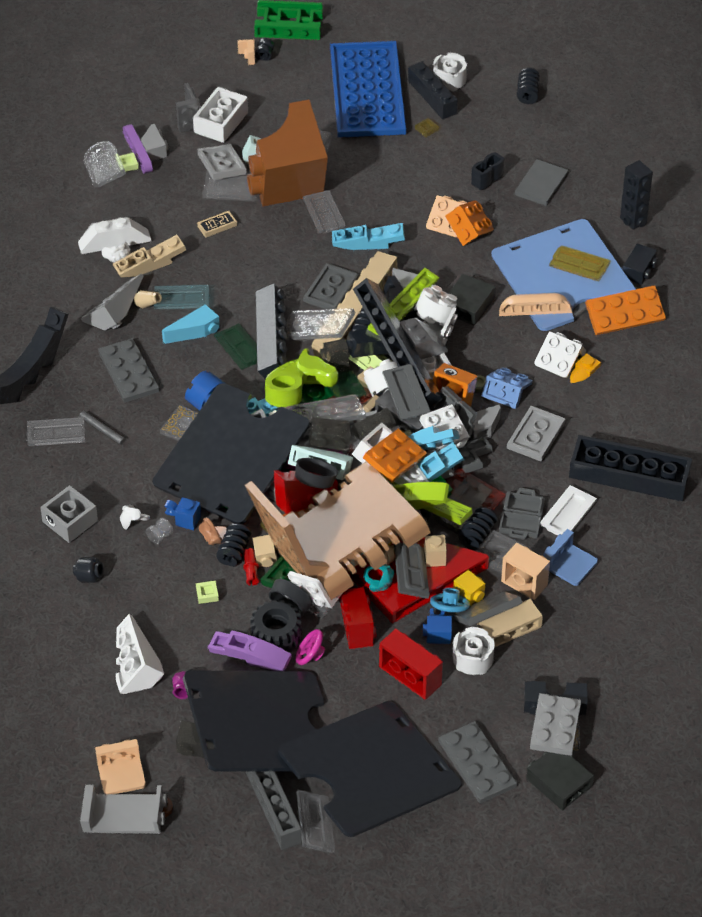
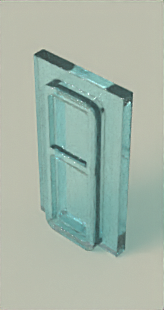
M209 285L155 286L154 292H159L162 296L161 302L154 304V309L200 308L205 304L209 307Z

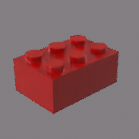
M394 629L379 643V667L426 700L442 685L443 661L437 655L427 651L423 645L417 644L410 639L406 633Z

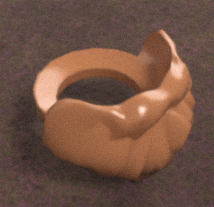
M206 517L199 525V531L209 545L213 546L221 544L226 533V527L214 526L211 520Z

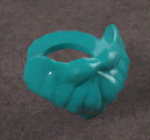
M387 564L382 565L378 568L383 571L379 581L368 576V572L373 569L371 566H368L363 575L364 580L370 584L369 589L373 592L387 590L393 581L394 570Z

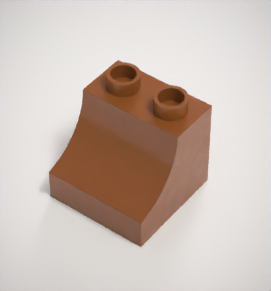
M309 99L289 103L288 116L284 124L272 135L257 140L256 155L248 156L251 174L247 175L248 188L251 196L259 194L262 206L319 196L324 193L328 157Z

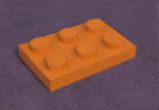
M398 428L364 454L363 459L392 483L423 460L427 452Z

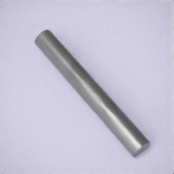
M85 411L80 413V418L120 445L125 442V438Z

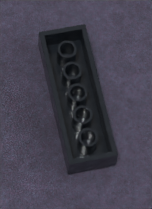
M578 435L570 462L569 478L683 502L692 458Z

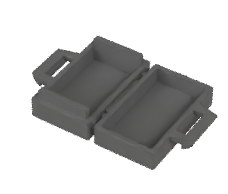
M448 386L442 387L440 391L442 399L431 407L432 411L452 404L469 436H471L475 428L473 423L477 413L467 403L461 401L462 399Z
M519 488L517 493L508 491L504 502L499 533L509 534V537L526 539V537L538 538L545 498L535 496V490Z

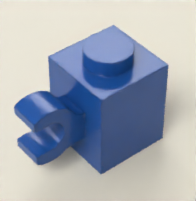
M182 497L178 505L172 500H167L164 505L167 508L165 514L175 516L176 526L194 531L201 518L200 502Z
M431 608L430 616H427V624H423V636H427V643L451 644L452 616H445V611H441V614L436 615L434 614V609Z

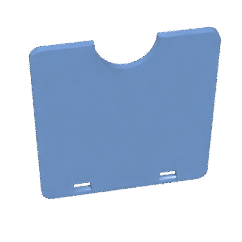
M579 219L492 250V258L516 295L558 293L569 300L572 311L576 305L589 299L636 290L591 224L585 219ZM570 229L569 232L563 234L561 233V231ZM520 246L519 249L513 251L511 250V248ZM572 313L530 315L541 331H548L574 321Z

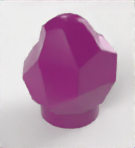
M184 671L175 673L172 678L173 694L179 699H186L188 697L183 682Z

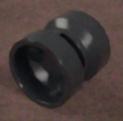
M268 38L259 40L255 51V56L258 60L268 61L271 58L274 49L273 41Z

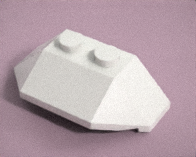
M129 217L91 223L78 241L81 254L102 251L105 247H118L124 244L125 241L128 245L150 242L151 237L147 228Z

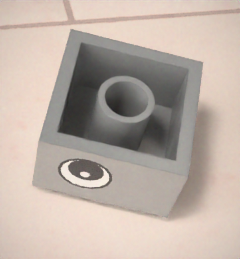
M70 485L41 506L43 523L68 543L98 521L96 505Z

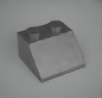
M417 318L400 322L421 360L448 352L447 347L427 324Z

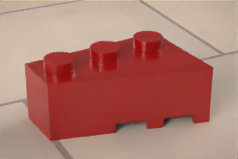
M274 470L276 505L284 513L288 514L291 511L296 512L306 509L311 503L315 506L312 497L324 489L301 483L296 479L295 471L280 472L279 470ZM336 479L332 487L325 488L331 496L330 491L332 489L338 491V481Z
M364 587L347 589L340 596V606L349 649L373 646V639L377 638L376 628L373 626L372 610L369 608V595L365 594Z

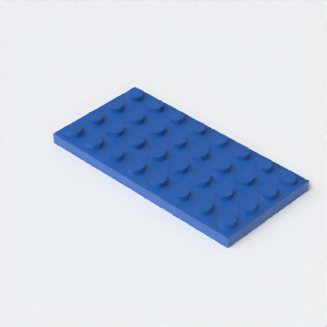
M396 41L330 44L338 137L406 134Z

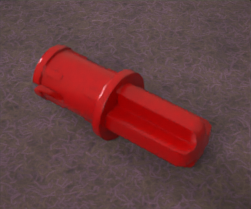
M253 548L245 549L243 569L246 571V583L251 585L250 580H252V585H257L259 583V564L256 561L255 550Z

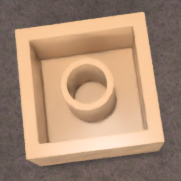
M516 543L503 557L501 582L535 600L548 585L550 561L529 548Z

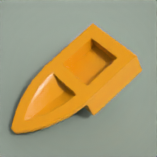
M585 354L575 363V368L570 376V382L575 383L587 379L601 366V362Z

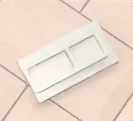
M570 485L541 520L540 525L556 535L563 534L566 529L573 531L597 501V498Z

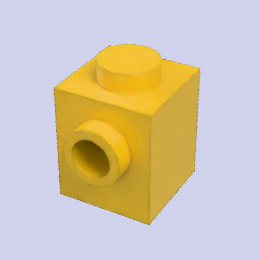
M467 570L454 580V588L459 590L460 596L470 602V606L483 599L485 583L480 577Z

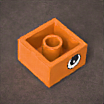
M443 363L434 371L433 382L438 391L440 392L442 387L448 386L462 399L461 401H464L471 407L478 376Z

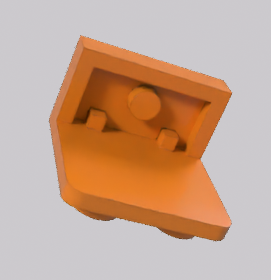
M476 200L462 204L445 215L462 246L467 245L481 235L493 231L491 220L486 217L482 205Z

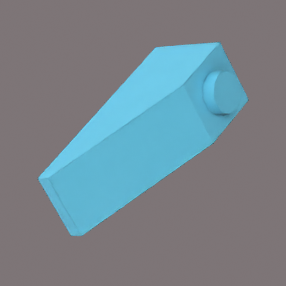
M205 304L162 329L163 342L167 344L213 334L220 328L219 316Z

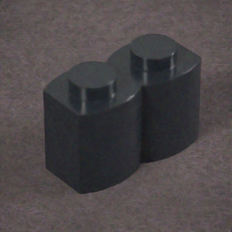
M493 152L487 155L483 161L474 164L472 167L471 184L479 190H483L490 186L493 181L500 179L504 174V157Z

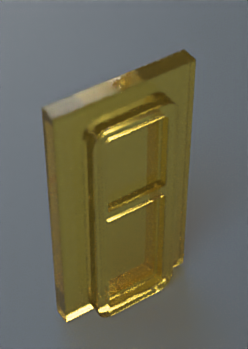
M561 245L555 251L549 266L599 282L606 272L610 260Z

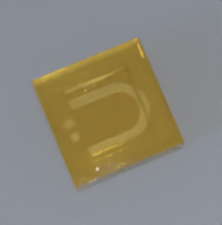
M427 118L416 124L415 129L423 136L428 137L437 132L439 126Z

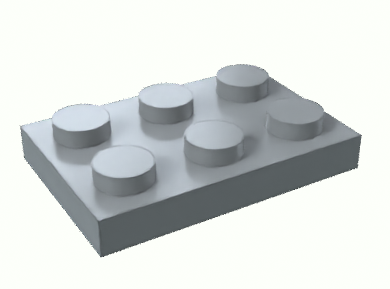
M231 144L198 149V156L213 180L246 175V167Z
M530 406L508 441L507 449L542 462L564 426L565 418Z
M539 693L530 749L572 756L581 700Z

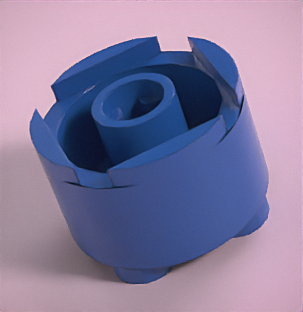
M203 371L192 380L191 383L194 385L191 390L187 388L185 400L200 411L214 389L224 382L210 371Z

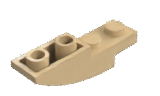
M175 235L147 251L143 247L113 263V266L120 277L137 276L171 264V258L184 252L186 248L178 235Z

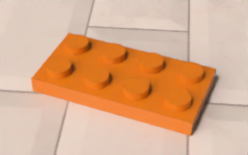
M655 285L589 299L585 302L595 335L660 322L666 319Z

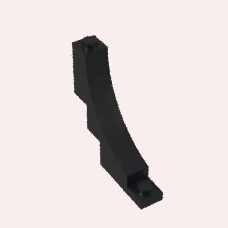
M395 275L388 276L384 286L385 297L390 304L403 290ZM415 306L400 322L416 318L418 310H414ZM368 327L350 331L345 341V348L349 351L352 358L388 354V351L380 337L369 331Z
M50 307L45 324L39 325L21 356L12 366L0 374V404L18 402L24 385L36 383L41 366H51L53 364L69 315L68 313L55 307Z

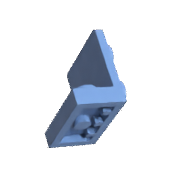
M500 368L487 375L481 396L516 409L519 405L522 390L530 386L533 380L528 379V376L524 374L511 373L510 369Z

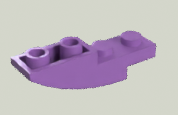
M232 630L230 634L216 631L208 646L209 651L212 653L246 660L248 665L274 671H285L292 657L289 652L269 642Z

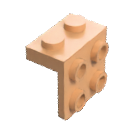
M437 195L426 224L427 229L457 237L445 215L467 202H458L448 196L441 197Z
M137 739L95 747L104 794H118L143 789L146 786Z

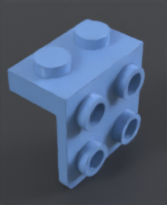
M566 529L563 534L557 536L555 543L551 547L548 546L543 556L550 561L549 572L577 586L597 565V558L574 546V532Z

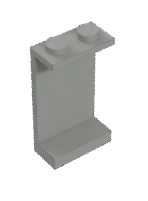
M85 785L80 819L83 832L160 833L161 825L165 823V813L162 810L163 807L167 806V794L163 793L162 785H157L156 794H96L94 785Z

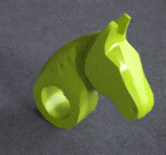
M305 348L297 360L287 362L267 375L265 379V400L270 405L276 407L295 406L302 401L303 383L333 387L338 382V371L319 357L309 355V349Z

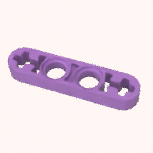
M133 125L123 126L124 136L130 148H133L132 152L136 159L139 160L137 162L144 174L152 172L151 160Z

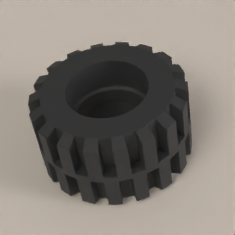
M272 600L271 603L267 601L264 602L263 606L259 605L257 610L253 611L250 618L251 636L269 642L288 652L292 651V647L296 648L302 635L301 616L298 613V609L296 607L293 608L291 603L285 604L283 600L280 602ZM272 625L284 626L283 628L278 630H272L268 628Z

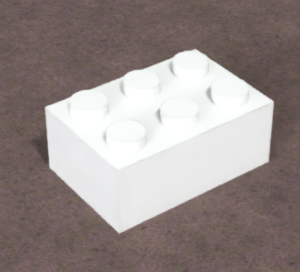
M217 87L194 115V133L224 143L248 113V97Z

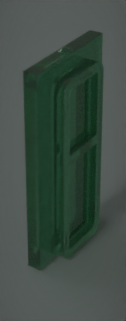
M239 323L214 334L215 339L241 370L257 364V344Z
M353 371L338 373L337 384L329 387L336 400L343 403L358 401L361 399V396L367 395Z

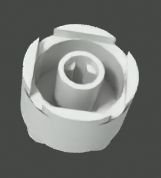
M448 53L446 56L441 54L434 60L433 73L448 90L457 91L458 88H461L466 83L467 62H465L463 56L456 53Z
M432 285L431 288L423 289L414 310H418L417 315L423 320L432 324L435 321L440 322L439 325L444 326L452 308L456 307L457 297L443 292L442 288L437 285Z
M390 359L382 361L379 367L375 369L370 368L363 373L365 376L364 381L372 397L375 394L379 397L389 390L382 371L398 367L396 362H391Z
M466 628L464 632L457 633L453 641V662L455 668L470 675L485 674L493 664L494 640L482 628Z

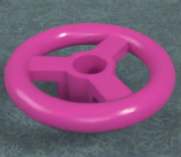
M315 629L311 631L301 642L295 658L298 665H305L311 659L317 661L323 655L325 648L321 645L323 641L321 630ZM306 653L307 656L302 659V655Z

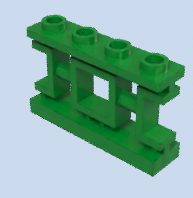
M258 0L257 17H264V20L255 19L254 35L255 37L320 40L321 22H314V19H322L323 3ZM281 18H297L296 21L281 20Z

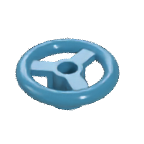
M444 588L443 593L436 594L430 599L431 605L441 611L462 612L470 607V602L460 596L459 590L455 588Z

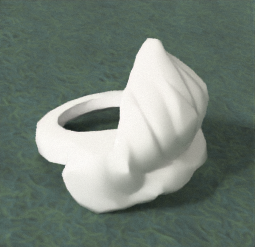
M125 241L124 244L118 247L103 248L102 256L115 263L130 255L131 251Z
M133 505L123 506V512L120 516L122 526L126 530L131 520L150 519L149 515L141 514L140 510L135 509Z

